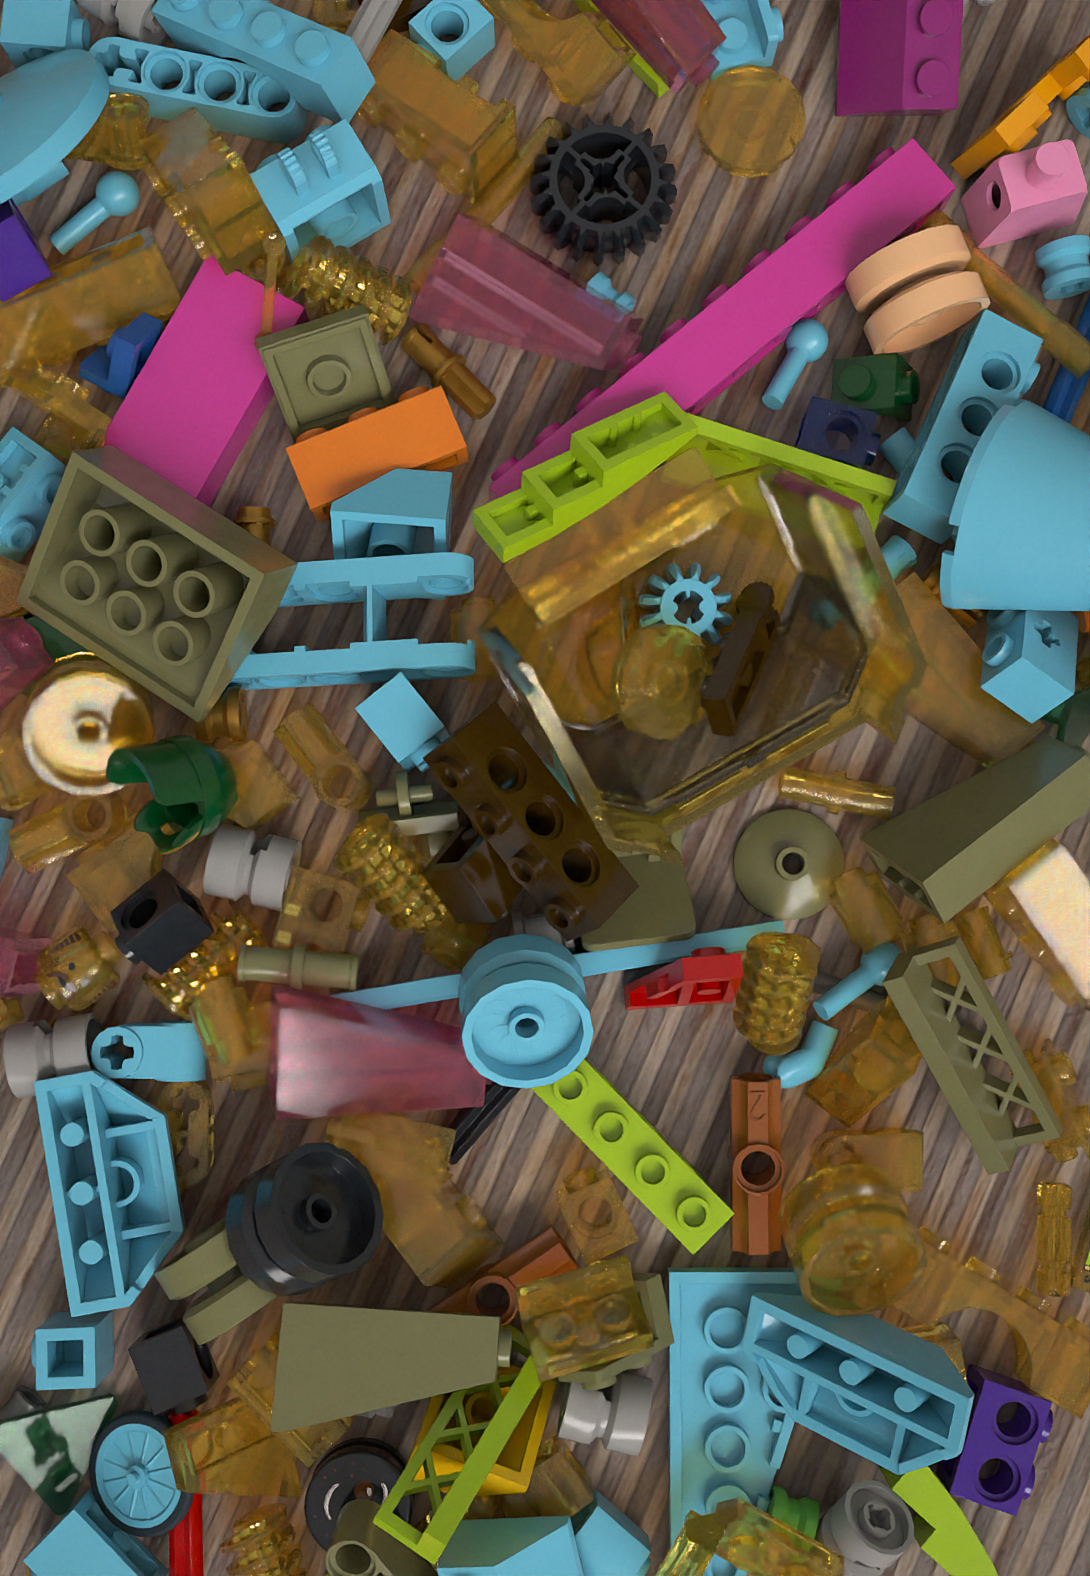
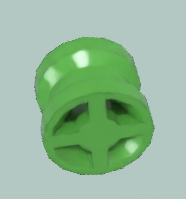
M772 1484L768 1496L770 1502L764 1521H760L755 1537L756 1542L765 1547H772L775 1544L784 1546L791 1556L804 1559L808 1555L816 1535L819 1520L818 1500L808 1496H803L799 1499L790 1497L785 1488Z

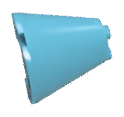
M1015 398L1013 406L1004 404L996 412L986 426L970 457L952 507L948 524L955 526L952 532L955 549L954 552L945 550L942 553L940 568L942 606L951 609L1090 611V435L1029 400Z

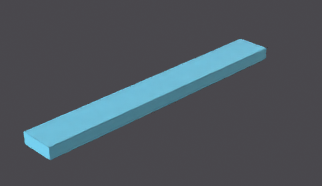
M771 920L695 933L688 940L595 952L585 951L573 953L572 955L580 964L582 976L584 977L674 962L680 958L691 957L690 952L699 948L721 947L728 953L784 943L783 940H786L783 920ZM462 972L356 989V991L338 992L329 995L332 1015H336V1018L458 998V987Z

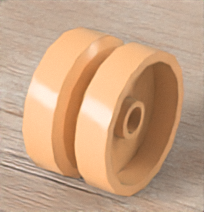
M946 224L906 236L880 249L862 261L849 273L845 285L855 309L859 313L872 314L863 329L874 355L896 352L902 355L930 345L971 323L991 304L978 272L963 271L972 256L958 225Z

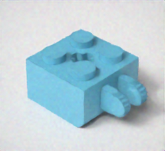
M346 118L333 126L323 125L316 128L307 136L304 143L292 150L287 147L277 154L267 157L258 165L255 172L248 175L264 220L299 277L391 223L383 180L376 165Z

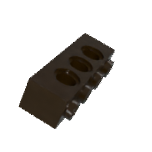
M496 701L463 723L423 757V760L434 772L439 785L453 796L471 819V823L477 833L490 843L507 865L511 876L519 884L523 885L544 912L547 922L555 930L559 931L567 942L600 928L639 887L634 878Z

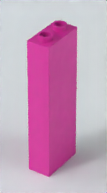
M207 255L96 448L105 446L116 447L210 507L275 393L259 353L256 338L309 322L310 319L305 307Z

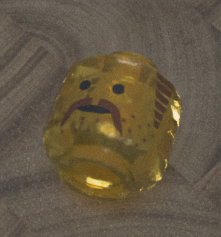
M74 927L38 953L37 966L39 970L33 973V978L39 989L55 1008L61 1010L67 1006L71 1010L82 1011L120 984L121 975L116 963L123 959L124 956L105 931L95 936L84 927Z

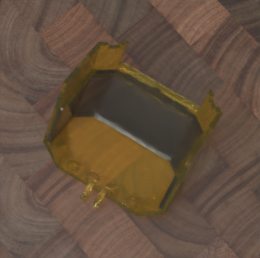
M773 463L704 480L633 521L618 495L603 506L618 530L601 538L591 514L575 523L588 547L513 588L475 631L524 723L580 811L607 849L632 854L633 851L659 856L665 862L686 866L679 851L667 838L669 835L865 722L891 742L897 744L905 724V720L900 718L911 689L919 688L928 665L863 505ZM676 563L679 566L684 579H686V573L692 563H699L701 565L699 581L702 583L713 573H717L721 577L719 583L711 591L714 596L722 592L731 593L732 600L724 606L717 607V610L726 612L733 617L732 624L727 627L713 625L720 632L722 638L727 632L732 631L739 616L735 602L738 596L741 595L740 591L744 590V586L746 587L749 583L752 584L755 581H763V583L768 582V585L772 586L774 591L775 604H772L774 610H778L781 621L780 628H777L778 634L771 647L772 652L737 733L732 735V737L713 734L706 710L700 706L701 685L707 675H712L719 660L721 643L713 646L702 638L704 653L694 658L689 652L685 641L680 656L672 658L669 656V647L672 639L667 637L657 648H653L649 644L651 638L660 631L657 625L648 629L639 628L638 621L646 615L653 614L654 611L640 607L637 604L638 598L642 594L657 596L650 589L647 581L655 574L668 583L666 568L670 564ZM675 598L673 601L679 607L674 614L675 618L681 623L690 618L691 623H695L696 620L691 614L692 610L696 607L694 603L686 599L680 604L679 598Z

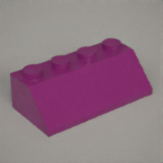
M839 0L835 117L941 116L956 110L958 106L964 0Z

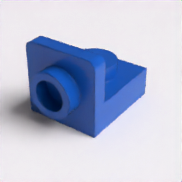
M142 312L126 327L119 326L112 334L109 343H103L80 363L79 377L93 383L103 391L114 394L124 400L160 338L163 321Z

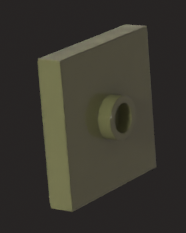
M364 304L256 338L259 353L293 442L306 431L315 428H326L329 431L347 423V418L361 409L376 407L378 410L396 404Z

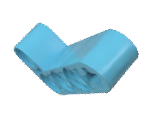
M120 37L100 39L89 50L109 78L110 92L107 103L117 110L274 143L293 141L304 129L308 110L304 109L276 81L250 64ZM181 81L180 84L173 89L162 90V88L169 82ZM223 92H234V95L227 100H215ZM284 102L288 104L279 112L267 111L275 103Z

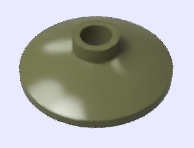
M781 809L757 818L744 830L734 851L733 871L740 892L755 909L777 919H802L821 911L837 894L844 876V854L837 836L820 818L801 810ZM788 853H794L801 859V869L794 875L788 874L782 866V860Z

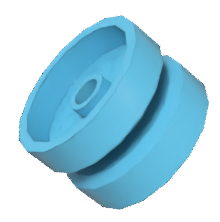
M518 934L498 938L475 952L462 970L458 987L459 1008L461 1012V1038L466 1058L480 1075L502 1086L525 1089L552 1084L573 1072L588 1054L594 1031L581 966L570 951L548 937Z

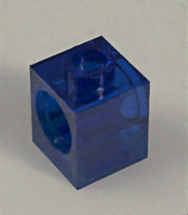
M812 396L803 413L794 447L862 469L864 465L871 467L881 439V434L873 432L877 413ZM835 430L844 433L850 441L851 448L848 450L833 448L826 439V432Z

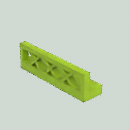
M685 412L698 426L697 435L666 460L660 482L866 549L870 546L882 508L892 497L897 483L896 480Z
M510 1324L501 1327V1329L512 1330L511 1348L528 1358L519 1373L498 1376L495 1382L453 1391L374 1517V1524L433 1565L436 1564L566 1342L565 1338L548 1327L538 1343ZM511 1386L503 1399L500 1388ZM490 1391L495 1411L491 1421L467 1425L462 1404L464 1397L469 1394ZM454 1415L457 1428L445 1430ZM482 1435L473 1449L470 1437ZM460 1439L465 1460L463 1468L460 1472L436 1476L431 1454L435 1444ZM423 1465L426 1479L413 1481ZM451 1486L442 1501L439 1488ZM429 1491L434 1516L424 1533H421L393 1512L403 1496Z

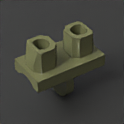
M408 770L396 772V788L376 790L378 807L358 810V822L355 823L357 842L365 841L373 866H383L402 861L403 853L400 837L421 834L424 858L432 860L459 827L460 812L456 800L452 798L432 801L434 800L432 784L411 786Z

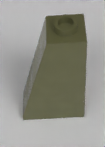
M1048 736L867 832L860 838V841L883 880L945 923L1090 809V753L1081 746L1075 745L1072 747Z
M302 1301L284 1302L270 1431L285 1432L495 1382L498 1378L499 1367H510L512 1330L501 1329L502 1315Z

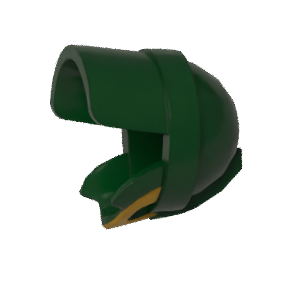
M176 735L161 739L158 742L118 748L110 754L107 760L106 778L109 782L116 785L148 782L154 798L146 802L139 810L134 820V829L148 833L162 855L177 851L189 842L214 832L219 824L229 815L238 800L237 776L231 761L218 748L196 740L189 735ZM168 823L175 833L165 835L161 828Z

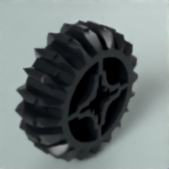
M610 112L604 116L602 125H594L593 120L586 113L584 118H582L581 130L578 131L566 122L561 131L562 140L549 136L545 142L546 154H537L534 161V171L537 174L532 175L530 178V192L535 195L531 200V209L534 216H542L539 220V229L542 234L555 233L553 246L557 251L572 244V258L576 262L584 256L585 251L592 252L593 263L597 267L602 264L605 253H612L613 259L620 265L625 260V248H628L640 257L645 252V240L656 243L661 238L662 228L660 225L670 223L673 209L669 205L675 203L677 197V188L671 184L675 179L676 173L674 164L664 163L667 158L665 144L651 146L653 133L650 128L638 135L634 134L635 123L631 116L623 123L622 127L614 126V119ZM633 170L641 178L647 192V198L643 205L634 199V191L628 187L629 174ZM565 175L573 181V189L579 193L577 196V206L573 210H570L565 204L559 192V186ZM613 186V192L607 193L605 188L604 194L598 192L593 194L596 187H599L602 192V187L611 188ZM601 220H610L614 223L601 224L596 222Z

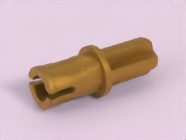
M420 323L417 329L414 327L408 332L400 348L432 379L431 385L433 388L442 386L445 392L473 419L481 420L489 414L496 404V397L465 366L467 359L462 354L455 355L447 348L426 323Z

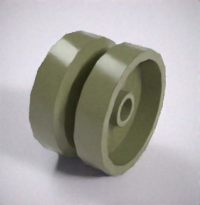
M226 1217L183 1246L184 1250L154 1272L155 1277L170 1300L183 1299L206 1285L209 1288L186 1308L182 1318L198 1345L207 1343L225 1333L278 1296L260 1289L241 1272L229 1250L225 1226Z

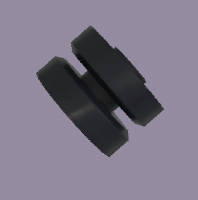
M328 1142L306 1143L242 1179L229 1199L225 1226L229 1250L241 1272L260 1289L283 1297L305 1294L328 1281H334L352 1273L368 1262L381 1240L384 1213L379 1189L367 1167L350 1151Z

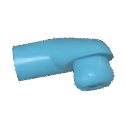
M812 1020L801 1049L788 1055L778 1051L769 1053L763 1063V1073L780 1076L781 1088L792 1089L818 1077L824 1069L839 1030Z

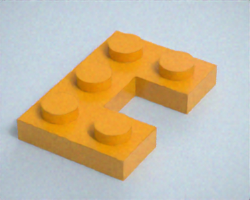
M1090 34L1057 60L951 163L964 180L981 167L986 170L994 160L1019 152L1038 134L1036 129L1052 115L1047 105L1057 95L1062 101H1065L1086 81L1090 82Z

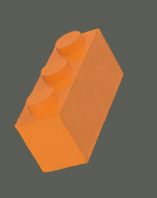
M426 386L411 389L402 394L396 404L378 410L376 407L361 409L347 418L346 424L329 431L326 428H315L306 431L296 438V444L285 448L309 508L317 522L331 517L330 509L332 502L395 468L444 472L469 462L466 443L442 386L431 390Z

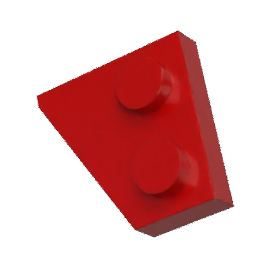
M721 947L695 949L690 952L691 957L680 958L624 986L625 1010L732 1003L743 979L741 954L726 955L725 949Z

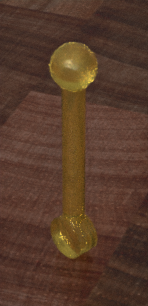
M277 232L268 233L262 241V249L267 254L261 329L260 333L254 338V346L258 352L256 338L272 334L278 256L283 253L286 246L283 236Z

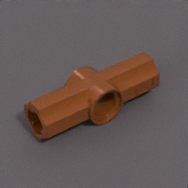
M743 1072L737 1075H730V1145L727 1158L730 1167V1207L735 1213L730 1218L732 1251H740L748 1255H769L772 1252L781 1251V1182L785 1172L781 1157L780 1076L762 1072ZM751 1152H765L770 1156L768 1165L761 1172L752 1174L741 1169L743 1159Z
M550 1224L495 1263H489L480 1267L470 1280L426 1310L502 1315V1327L515 1317L518 1310L579 1269V1266L561 1235ZM488 1283H497L508 1291L509 1299L499 1307H489L479 1299L478 1290Z

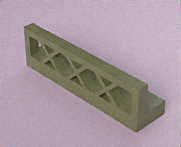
M958 935L898 954L882 983L988 1175L1009 1171L1018 1147L1060 1138L1064 1128L961 937ZM950 957L961 976L958 987L934 978L927 963ZM965 986L967 987L969 993L964 991ZM958 1004L982 1015L988 1026L984 1036L960 1025L955 1016ZM984 1053L1009 1064L1014 1074L1010 1083L986 1073L980 1062ZM1011 1100L1033 1110L1040 1123L1016 1128L1006 1109L1009 1101Z

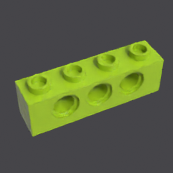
M586 1057L573 1072L556 1082L531 1088L693 1255L735 1214L728 1202Z

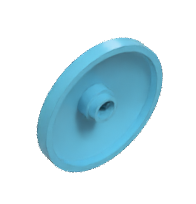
M82 49L54 52L26 63L0 77V204L28 188L55 167L83 139L100 116L109 96L110 81L107 74L90 52Z

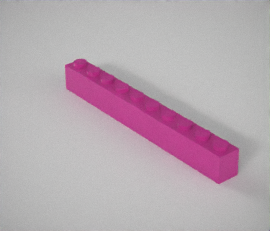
M913 138L897 151L892 147L884 150L869 165L866 170L868 175L855 186L851 181L841 185L826 201V210L815 219H812L809 215L801 218L784 236L786 242L772 254L768 249L757 254L744 268L743 274L745 276L731 288L724 283L712 291L701 304L703 311L689 322L685 318H681L673 323L660 337L659 341L662 344L647 357L640 352L629 359L617 373L620 378L605 391L601 387L590 391L577 404L575 410L578 413L561 426L557 421L545 428L535 438L533 444L536 448L520 461L514 456L501 464L491 476L493 483L488 486L490 501L521 488L523 471L570 450L572 433L666 391L684 412L696 415L781 345L793 329L791 326L795 322L805 318L812 319L847 290L845 281L849 273L862 261L880 249L918 232L941 213L956 186Z

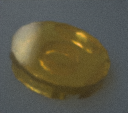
M748 65L729 69L712 81L701 98L696 129L701 148L708 157L710 154L715 161L720 163L719 167L732 175L753 178L772 174L793 156L792 154L799 147L803 136L806 114L802 97L789 79L771 68Z
M652 623L635 630L621 645L612 665L610 692L614 709L627 728L643 737L674 739L683 735L679 733L688 726H695L703 717L706 710L700 706V689L704 678L707 675H712L713 667L711 660L705 659L704 651L701 648L705 647L698 635L684 626Z

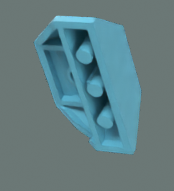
M96 1070L34 1081L71 1317L129 1307L186 1230L167 1114Z
M757 1292L752 1295L742 1350L751 1363H757L767 1385L793 1421L897 1475L929 1466L941 1460L957 1457L962 1453L975 1394L943 1348L837 1299Z

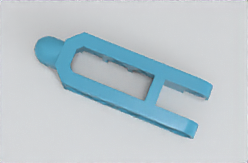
M440 552L296 562L298 565L279 607L363 602V642L350 643V648L311 651L306 646H294V652L256 654L251 650L224 691L230 686L241 685L243 690L380 683L388 682L399 672L408 681L460 678L475 674L474 641L467 640V644H423L419 639L387 640L386 600L455 596L473 591L474 559L461 553Z

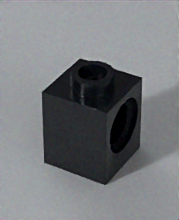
M164 868L110 911L119 933L115 937V943L119 950L132 963L137 965L143 961L159 975L165 973L215 932L199 898Z
M183 1317L143 1333L128 1348L154 1415L173 1408L175 1414L179 1415L198 1407L208 1400L206 1393L210 1391L220 1376L207 1343L197 1344L185 1325Z

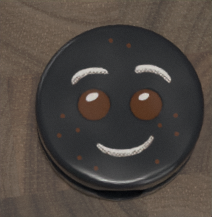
M353 1438L335 1445L317 1464L306 1491L304 1510L306 1523L311 1535L326 1552L338 1515L345 1504L356 1499H368L382 1506L407 1463L402 1454L393 1446L374 1438ZM415 1494L403 1496L393 1512L408 1524H410Z

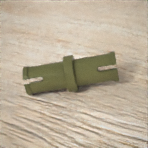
M242 944L239 952L237 979L243 982L248 980L290 984V990L303 991L304 985L344 988L356 991L359 954L308 951V945L295 944L294 949L257 947Z

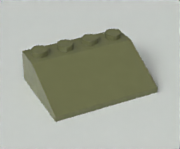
M105 446L72 451L15 602L199 723L205 720L275 615L298 563L116 447Z

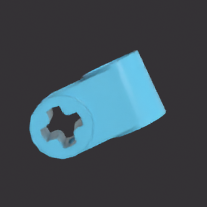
M168 1020L157 1021L156 1023L131 1022L107 1028L98 1034L92 1044V1062L96 1069L104 1076L115 1079H154L167 1082L205 1080L207 1021ZM123 1041L125 1046L133 1047V1057L125 1059L123 1054L115 1053V1043Z

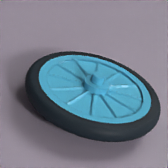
M136 1410L116 1416L98 1434L91 1451L89 1475L96 1502L108 1520L120 1530L138 1537H156L175 1528L189 1511L196 1488V1469L193 1455L181 1432L170 1421L158 1414L154 1415L149 1411Z

